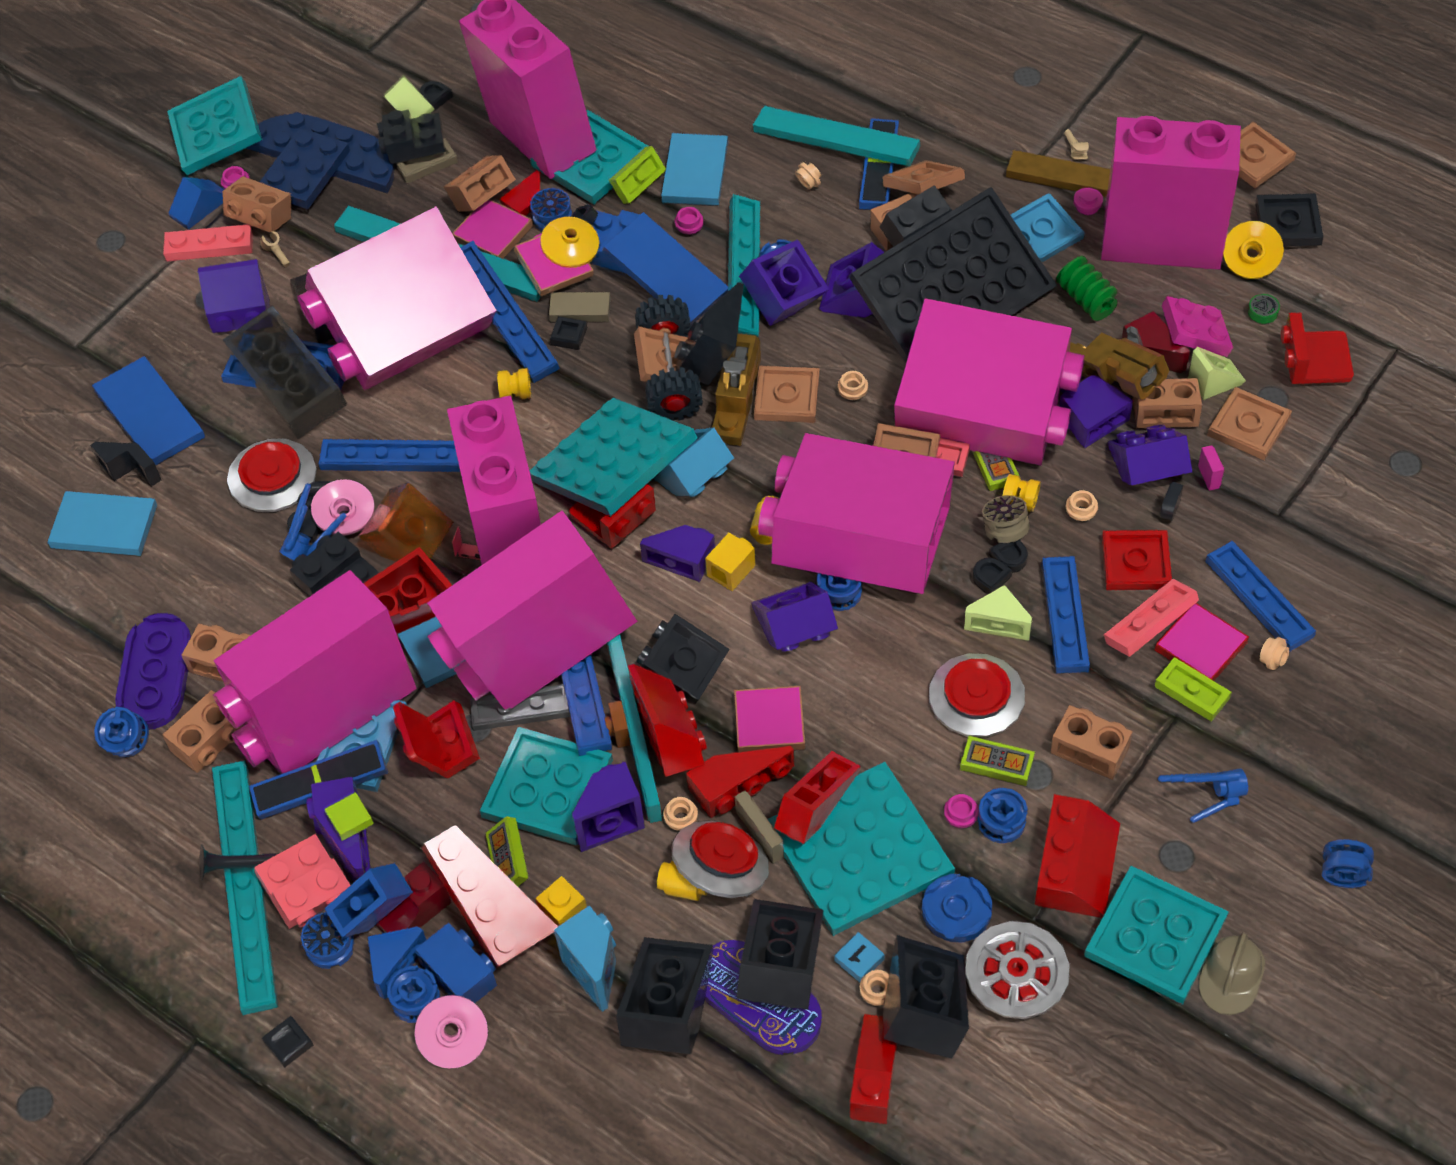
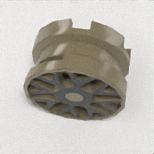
M999 496L989 500L982 509L986 535L990 540L994 537L998 539V543L1015 542L1023 538L1030 529L1026 502L1019 497Z

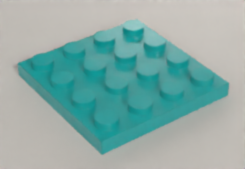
M612 398L529 470L531 480L540 486L611 516L697 439V435L691 427Z
M886 762L858 774L821 828L804 844L789 838L786 834L775 829L783 840V856L815 908L824 910L822 919L832 936L927 889L937 878L955 874V867ZM778 814L768 819L773 828Z

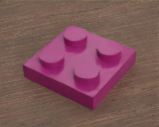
M1169 296L1165 298L1162 303V309L1173 343L1191 348L1200 347L1215 354L1228 357L1233 346L1221 310L1210 305L1203 306L1192 303L1184 298L1177 299Z

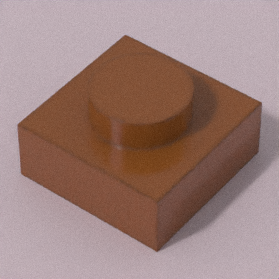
M622 701L608 703L610 716L605 717V723L610 737L615 736L617 748L630 746Z

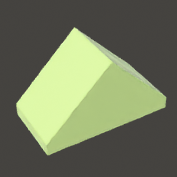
M404 75L384 93V97L397 110L409 109L411 118H417L422 114H430L434 110V107Z
M1196 347L1193 350L1188 378L1198 379L1200 395L1203 400L1241 386L1245 382V379L1230 359L1200 347Z
M1004 585L966 607L964 630L1029 641L1032 617Z

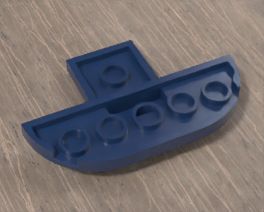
M298 112L276 116L260 122L258 126L262 140L246 147V149L277 158L260 180V183L290 193L291 204L309 209L332 176L387 194L394 180V166L390 164L387 154L382 155L379 140L376 137L350 127Z

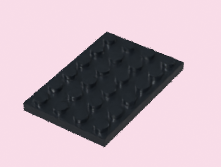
M992 187L976 195L848 276L905 363H907L925 298L1012 316L1057 286Z

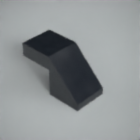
M94 442L90 445L98 464L114 482L133 469H136L151 487L161 481L154 461L139 444Z

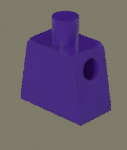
M1091 375L1080 382L1077 392L1064 389L1060 391L1062 395L1059 407L1071 409L1068 427L1084 448H1087L1130 420L1133 401L1097 375Z

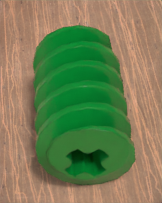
M1079 256L1059 271L1056 283H1059L1061 288L1067 291L1068 295L1074 298L1075 302L1082 306L1083 310L1089 313L1093 320L1099 321L1114 312L1118 303L1117 299H1115L1117 288L1110 286L1108 279H1102V273L1095 271L1093 264H1087L1088 261L1085 256Z

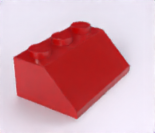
M635 664L628 665L639 718L665 777L704 765L702 751L707 749L702 731H695L697 730L696 720L692 710L686 711L688 710V705L683 691L677 692L671 679Z
M1054 794L1038 879L1035 906L1103 918L1107 909L1120 823L1089 800Z

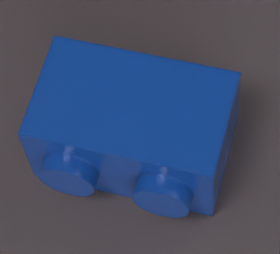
M393 863L369 869L324 909L341 937L344 938L369 931L410 896L413 891L397 865Z
M447 923L415 949L420 964L434 975L436 982L448 995L462 996L476 1003L497 986L493 974L496 968L492 961L484 953L479 956L472 949L474 943L466 932L462 929L457 932L450 923Z

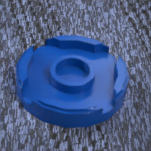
M960 874L945 875L937 878L928 886L922 900V917L927 928L935 936L948 942L963 943L975 939L986 930L992 917V899L987 888L977 879L970 876L969 878L960 877Z

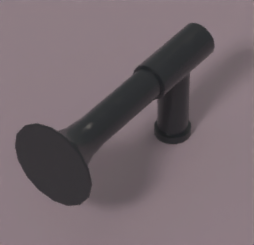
M201 844L199 857L200 879L203 881L205 875L215 870L254 868L279 853L216 855L205 850L203 844Z

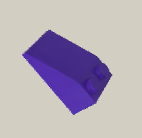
M353 777L311 784L312 798H307V808L310 819L314 820L316 834H322L328 849L352 881L355 882L371 869L367 830L365 828L342 841L325 812L327 807L355 792L360 798Z

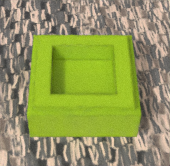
M356 792L325 809L329 820L342 841L374 824Z

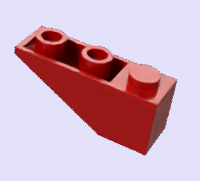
M791 746L714 755L704 761V765L686 772L688 790L710 818L719 813H727L735 806L736 795L746 791L750 796H753L760 792L764 785L771 780L786 776L794 767V749Z

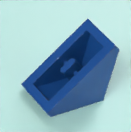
M183 177L168 212L169 216L189 230L223 204L224 189L211 180Z
M418 926L368 936L373 981L379 996L384 1000L388 997L387 985L391 977L398 970L406 966H412L418 959L415 949L426 941L424 931Z

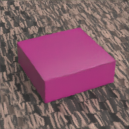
M1212 445L1202 447L1198 468L1208 490L1219 489L1224 467Z

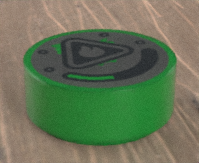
M1258 294L1250 300L1248 315L1257 323H1271L1278 317L1280 304L1271 295Z

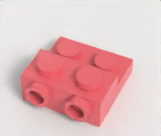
M316 834L254 867L255 874L289 929L296 925L304 927L308 920L323 911L326 906L351 886L335 859L330 858Z

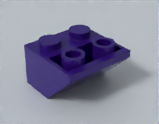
M1154 425L1147 427V432L1136 434L1135 431L1121 432L1117 434V439L1107 441L1120 477L1127 484L1136 485L1192 472L1187 435L1175 431V428H1166L1165 425Z

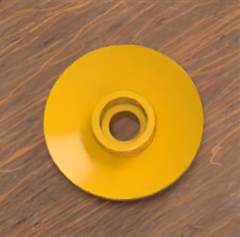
M557 218L547 224L541 234L540 243L543 253L551 262L562 267L575 268L586 265L594 259L599 249V237L596 230L588 222L580 218Z
M1248 221L1234 227L1226 237L1223 252L1224 261L1228 268L1240 277L1247 279L1263 278L1271 274L1279 266L1284 252L1283 241L1279 233L1272 226L1264 222ZM1254 249L1258 252V255L1252 258L1247 255V252Z

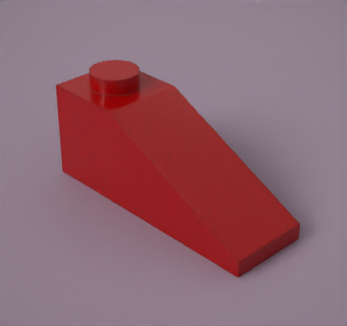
M831 751L783 795L774 828L793 840L803 844L807 842L821 828L859 773L861 766Z
M864 1014L850 1099L851 1120L887 1124L897 1043L884 1039L883 1016Z

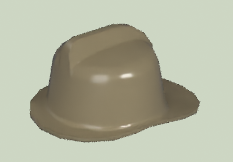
M1241 933L1240 936L1234 935L1219 939L1214 943L1205 960L1200 975L1199 991L1206 1005L1219 1014L1234 1015L1242 1013L1252 1005L1257 996L1265 971V959L1262 951L1248 939L1247 934Z

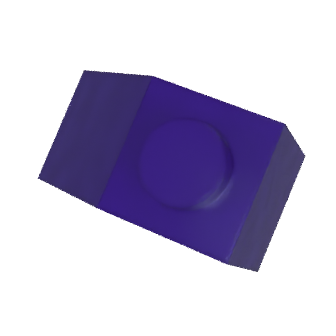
M688 525L643 538L640 542L642 562L698 582L701 581L706 572L705 558L715 548V537L713 534H710L703 528H693Z

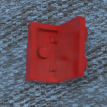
M1289 313L1286 325L1281 327V342L1285 344L1286 348L1285 366L1289 368L1291 383L1351 382L1354 372L1346 333L1343 331L1305 332L1302 313Z
M646 484L611 516L577 502L569 510L570 517L613 549L656 511L654 489Z
M453 700L428 717L401 702L393 706L396 715L394 722L402 734L405 743L403 750L410 761L417 762L428 768L431 772H436L449 779L480 759L460 703Z

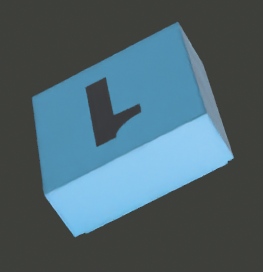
M859 932L834 955V961L858 982H861L864 975L873 971L885 959V954Z

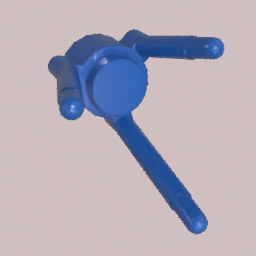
M309 483L305 484L289 532L279 551L292 560H295L301 554L308 556L317 549L318 541L325 535H331L347 517L346 513H341L318 539L310 545L311 538L299 532L308 509L306 502L311 489V484Z
M1241 768L1217 773L1160 775L1157 778L1159 782H1213L1216 795L1218 797L1223 796L1225 800L1191 816L1190 821L1192 823L1226 807L1239 805V796L1248 794L1247 777Z

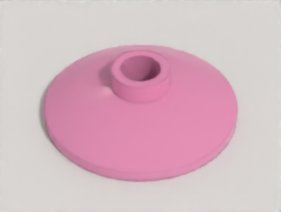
M336 480L324 485L317 491L311 503L313 520L323 531L339 517L341 511L349 512L346 514L347 517L332 533L334 535L339 531L343 536L363 529L372 519L375 508L370 491L364 485L352 480Z
M457 995L442 996L431 1001L423 1008L415 1025V1040L419 1051L429 1062L443 1068H458L475 1060L482 1052L488 1035L486 1018L481 1009L473 1001ZM449 1023H454L458 1026V1032L454 1035H448L444 1031L445 1026Z

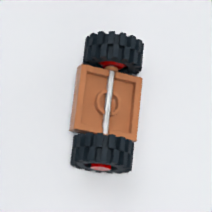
M658 295L657 300L650 297L648 298V303L643 301L640 303L641 308L637 307L635 310L637 330L634 333L640 381L646 382L645 391L649 412L665 418L668 417V419L673 421L674 417H678L680 421L684 420V415L688 417L693 416V411L698 412L703 404L701 385L697 374L694 375L691 370L685 373V368L681 367L676 371L678 359L674 357L675 351L681 341L685 342L691 328L687 304L685 302L682 303V299L679 297L674 300L673 295H668L667 299H664L663 295Z

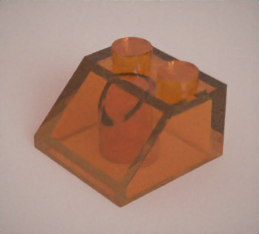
M407 482L389 489L358 537L381 557L395 562L418 547L431 559L454 522Z

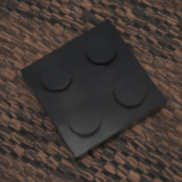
M1316 193L1257 195L1255 204L1258 221L1272 226L1281 236L1283 246L1322 245L1324 237Z

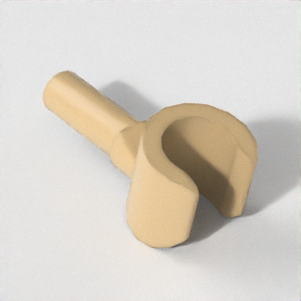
M1067 129L1064 134L1071 146L1072 160L1088 159V142H1078L1071 130Z
M271 231L270 237L274 243H268L265 237L262 236L260 239L261 247L266 251H273L284 267L289 266L290 262L278 245L279 234Z

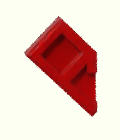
M534 171L500 198V204L524 216L531 212L530 201L538 191H541L540 171Z

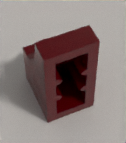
M424 861L404 877L413 893L376 924L384 933L417 926L421 928L451 904L448 891L442 881Z

